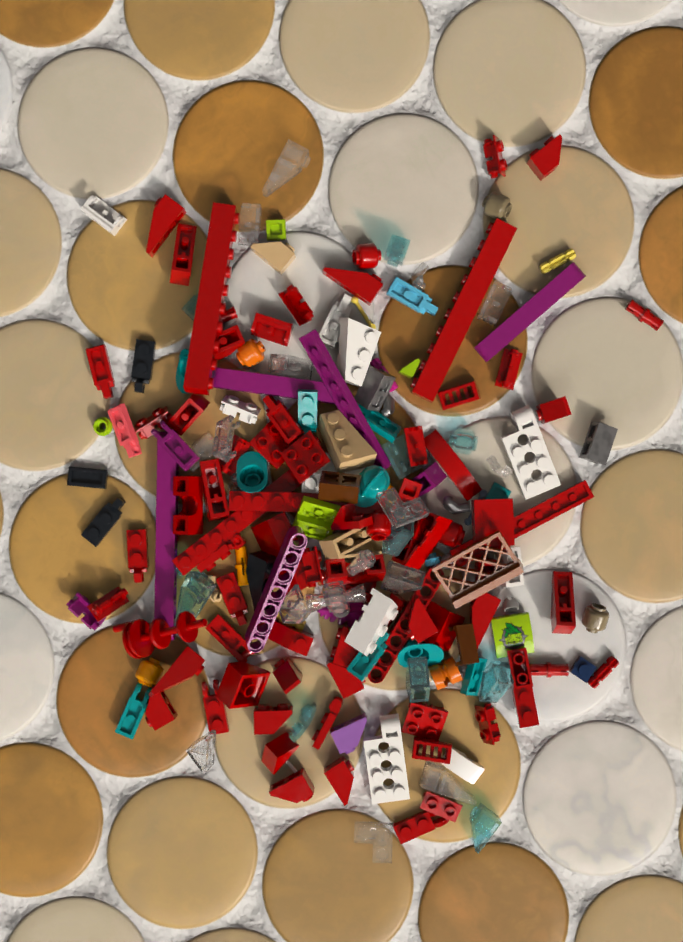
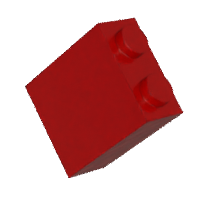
M513 498L471 500L473 544L500 530L509 546L515 545ZM497 537L490 541L489 547L498 546V549H500L502 542Z

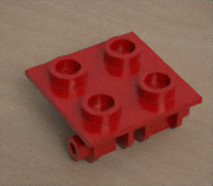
M271 421L249 442L276 469L280 468L285 462L280 453L290 446Z
M311 430L280 453L299 484L330 462V459L320 446L321 441L313 435Z
M415 699L414 701L410 700L409 710L401 732L439 741L449 711L445 710L444 707H433V704L427 706L426 702L423 705L422 702H418Z

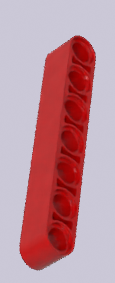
M429 566L407 604L389 631L390 636L385 642L388 645L385 652L390 653L391 658L387 661H383L381 658L378 660L373 669H379L381 674L378 677H373L369 673L368 679L372 683H380L384 680L409 638V634L406 631L409 627L402 628L400 623L402 620L409 618L410 606L414 597L418 596L426 609L441 583L438 578L431 579L432 566ZM440 568L439 572L441 575H444V571ZM423 586L430 587V593L426 596L420 594ZM399 636L401 641L399 644L394 645L390 642L391 638Z

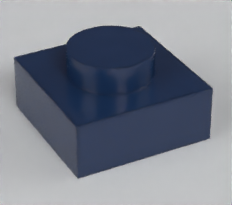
M579 655L569 672L587 683L597 667Z

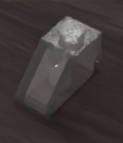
M270 354L268 373L311 380L313 369L311 360L287 354Z
M389 561L380 589L396 594L421 590L426 572Z
M298 584L293 586L283 600L279 610L282 623L302 624L311 613L307 600Z

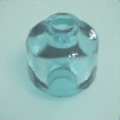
M458 428L454 434H450L449 445H452L455 453L469 455L472 451H476L478 436H475L474 431Z

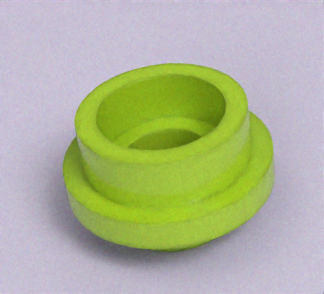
M99 417L95 420L93 428L98 435L106 436L111 433L113 426L109 418ZM103 423L106 425L105 430L102 428Z

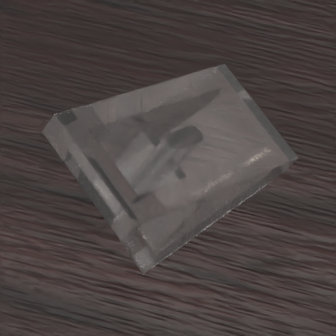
M211 730L197 739L186 750L202 773H206L214 765L216 730Z

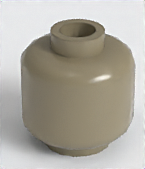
M493 192L490 196L484 198L482 207H484V214L495 220L496 218L502 220L509 216L512 204L509 197Z
M592 603L585 607L582 624L591 633L603 631L608 623L609 612L605 606Z

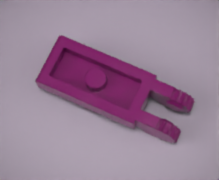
M162 420L160 422L161 427L168 434L163 438L155 429L151 430V433L184 471H187L200 457L175 430L171 429Z

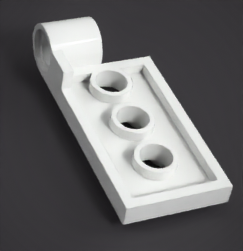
M527 405L510 412L517 431L500 438L523 497L527 500L561 484L531 407ZM521 434H525L527 441L525 444L520 445L517 439ZM527 452L534 454L531 462H526L524 459ZM538 469L541 475L538 479L534 480L531 477V473L533 470Z
M399 714L379 716L382 736L363 738L372 804L410 799ZM386 742L389 744V747L381 750L378 745ZM384 760H388L391 762V765L388 768H383L381 763ZM390 778L394 782L392 785L386 786L383 784V781Z

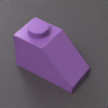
M365 713L330 729L331 736L340 754L344 752L345 754L351 753L358 746L367 722Z

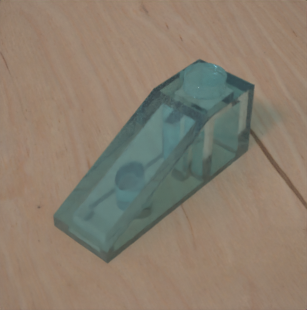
M190 571L185 577L180 590L174 626H176L178 615L183 611H189L196 619L217 585L203 571L201 573L199 571Z

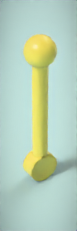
M353 296L351 302L357 306L369 327L375 329V324L371 323L360 306L358 297Z

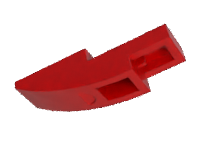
M526 648L508 650L509 676L519 728L539 725Z

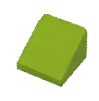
M415 359L398 373L410 379L413 378L420 359Z

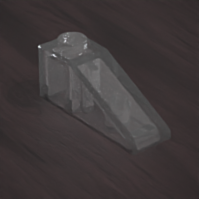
M288 139L262 189L263 196L268 197L301 173L303 167L307 168L311 160L309 149Z
M426 761L419 780L420 788L476 806L475 797L441 763Z

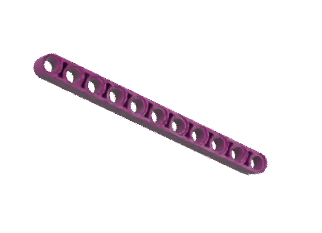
M159 431L163 438L168 434L167 431ZM157 439L154 619H164L172 627L176 626L177 567L172 560L177 557L178 535L173 534V515H178V496H173V476H179V464L158 443ZM176 634L171 635V640H175Z

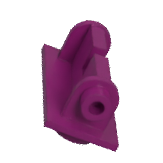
M77 592L74 598L66 604L68 610L76 617L83 613L85 616L81 621L90 630L93 629L95 631L102 625L106 617L97 622L87 608L91 603L85 596Z

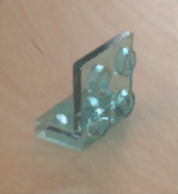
M404 434L395 438L393 443L389 441L381 445L398 480L428 465L423 464L409 467ZM427 453L428 463L430 464L432 460Z

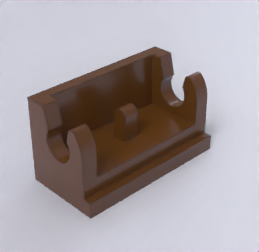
M322 470L318 499L358 504L361 475Z
M473 624L448 627L449 631H455L460 661L455 662V666L479 663Z

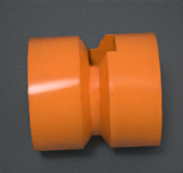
M453 657L444 660L442 665L438 663L428 667L437 690L447 687L448 683L455 684L462 681L458 667L455 666Z

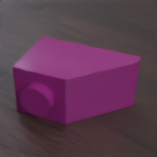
M434 462L411 479L423 484L417 499L435 488L447 477L437 462Z

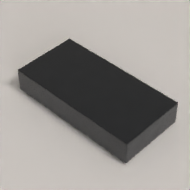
M69 466L67 485L107 489L108 470Z

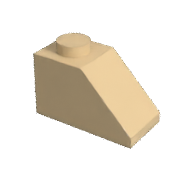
M278 241L258 243L251 246V250L281 275L296 258L295 249L288 243L284 245Z

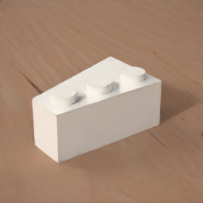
M339 317L340 336H338L339 354H337V368L346 383L362 387L381 332L353 319Z
M374 588L370 592L373 595L368 605H363L362 610L364 612L358 620H355L344 641L365 656L374 652L377 647V640L379 637H383L388 629L387 624L390 620L393 621L398 614L396 603Z

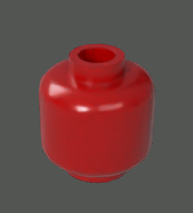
M374 243L358 244L355 250L352 251L353 264L359 269L375 268L378 265V261L381 260V251L377 249Z
M376 510L368 515L372 516L373 524L366 526V534L372 540L383 541L391 534V517L385 514L384 511Z
M452 521L439 540V543L452 548L461 545L465 536L463 526Z

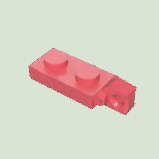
M125 403L109 409L107 412L120 446L125 448L128 457L131 458L142 454L139 440Z

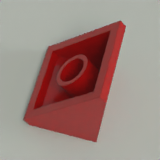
M430 601L426 611L439 632L425 639L424 642L433 643L442 648V650L449 652L456 638L455 631H449L448 627L462 625L465 617Z

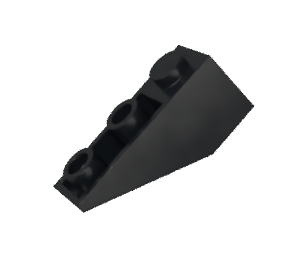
M262 550L249 554L246 568L254 611L277 558ZM267 605L265 609L270 608L271 605Z

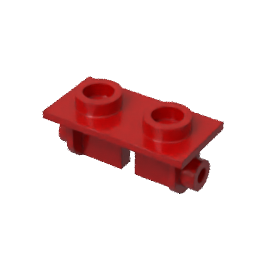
M493 135V141L491 138L485 139L483 144L485 158H493V160L486 161L488 175L492 179L497 178L499 173L506 177L505 170H507L506 160L502 157V151H504L503 142Z
M292 284L286 288L287 290L278 294L299 326L312 320L314 317L313 311L306 301L300 302L303 297L297 287H294Z
M504 348L494 386L509 390L514 389L523 353L515 349L508 350Z
M167 406L155 409L151 416L148 418L143 417L136 422L134 426L135 433L139 432L138 435L141 439H148L152 436L151 430H156L154 427L156 424L162 430L160 422L163 420L167 423L171 419L172 414L168 412Z
M237 435L233 436L219 461L222 472L233 477L237 470L238 459L251 446L248 441Z
M317 546L312 547V551L309 548H305L301 557L303 567H311L310 570H304L306 584H308L309 588L315 587L316 582H318L319 586L324 585L325 572L320 568V562L322 561L321 551L317 550Z
M118 586L88 605L87 608L97 622L129 602L126 597L128 592L125 588L121 589Z
M490 702L483 704L484 707L475 705V717L479 723L480 737L483 743L495 745L494 742L500 741L499 737H501L498 723L491 724V721L496 719L494 706Z
M426 791L422 795L423 800L420 808L456 822L463 805Z

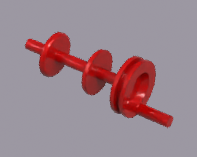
M183 611L177 617L176 626L170 627L161 618L152 620L150 624L143 619H137L114 625L113 631L115 633L123 631L122 641L125 650L131 657L140 659L150 656L155 647L158 649L168 647L171 642V635L178 633L184 642L190 643L195 641L198 635V628L207 626V620H196L192 613Z

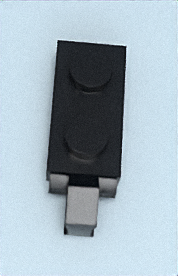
M136 339L131 375L132 382H135L134 392L144 393L145 384H149L150 380H152L156 350L155 341Z
M120 497L113 504L108 502L81 536L97 547L121 518L122 512L120 509L126 502Z

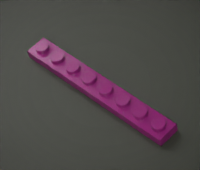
M316 329L300 337V342L337 408L377 453L374 465L384 469L390 467V461Z

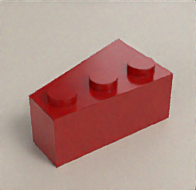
M410 506L391 560L419 570L453 520Z

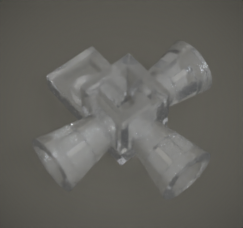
M341 580L324 584L323 594H306L309 614L327 607L334 616L343 618L350 612L348 602L367 603L364 583L346 590L344 582Z

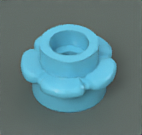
M436 553L430 554L425 561V566L428 567L440 563L439 558L441 556H437Z

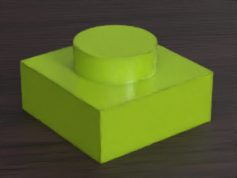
M285 219L266 220L267 241L286 240Z

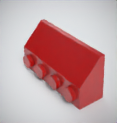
M283 512L251 527L261 550L277 557L286 533L292 527V524L286 512ZM295 536L293 540H298V536ZM289 553L286 557H292L294 553ZM302 558L286 596L308 587L304 570H310L311 567H303ZM286 570L281 571L279 575L285 574Z

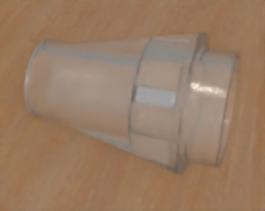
M368 549L361 550L351 564L347 566L349 574L355 576L357 573L373 567L376 562L374 554Z

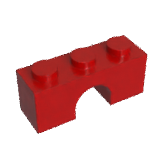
M173 476V496H180L183 502L180 514L173 515V534H203V487L201 476Z
M383 554L364 556L362 560L354 563L345 562V558L327 559L323 566L325 587L383 581L386 574Z

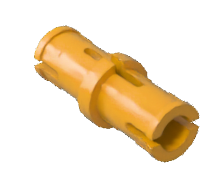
M241 547L239 550L235 549V569H237L238 586L249 585L246 574L248 563L247 547Z

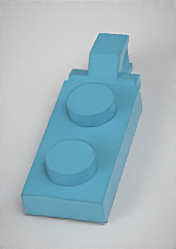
M395 277L386 295L417 313L424 315L427 312L435 316L438 311V307L431 304L432 299L429 298V295L398 277Z

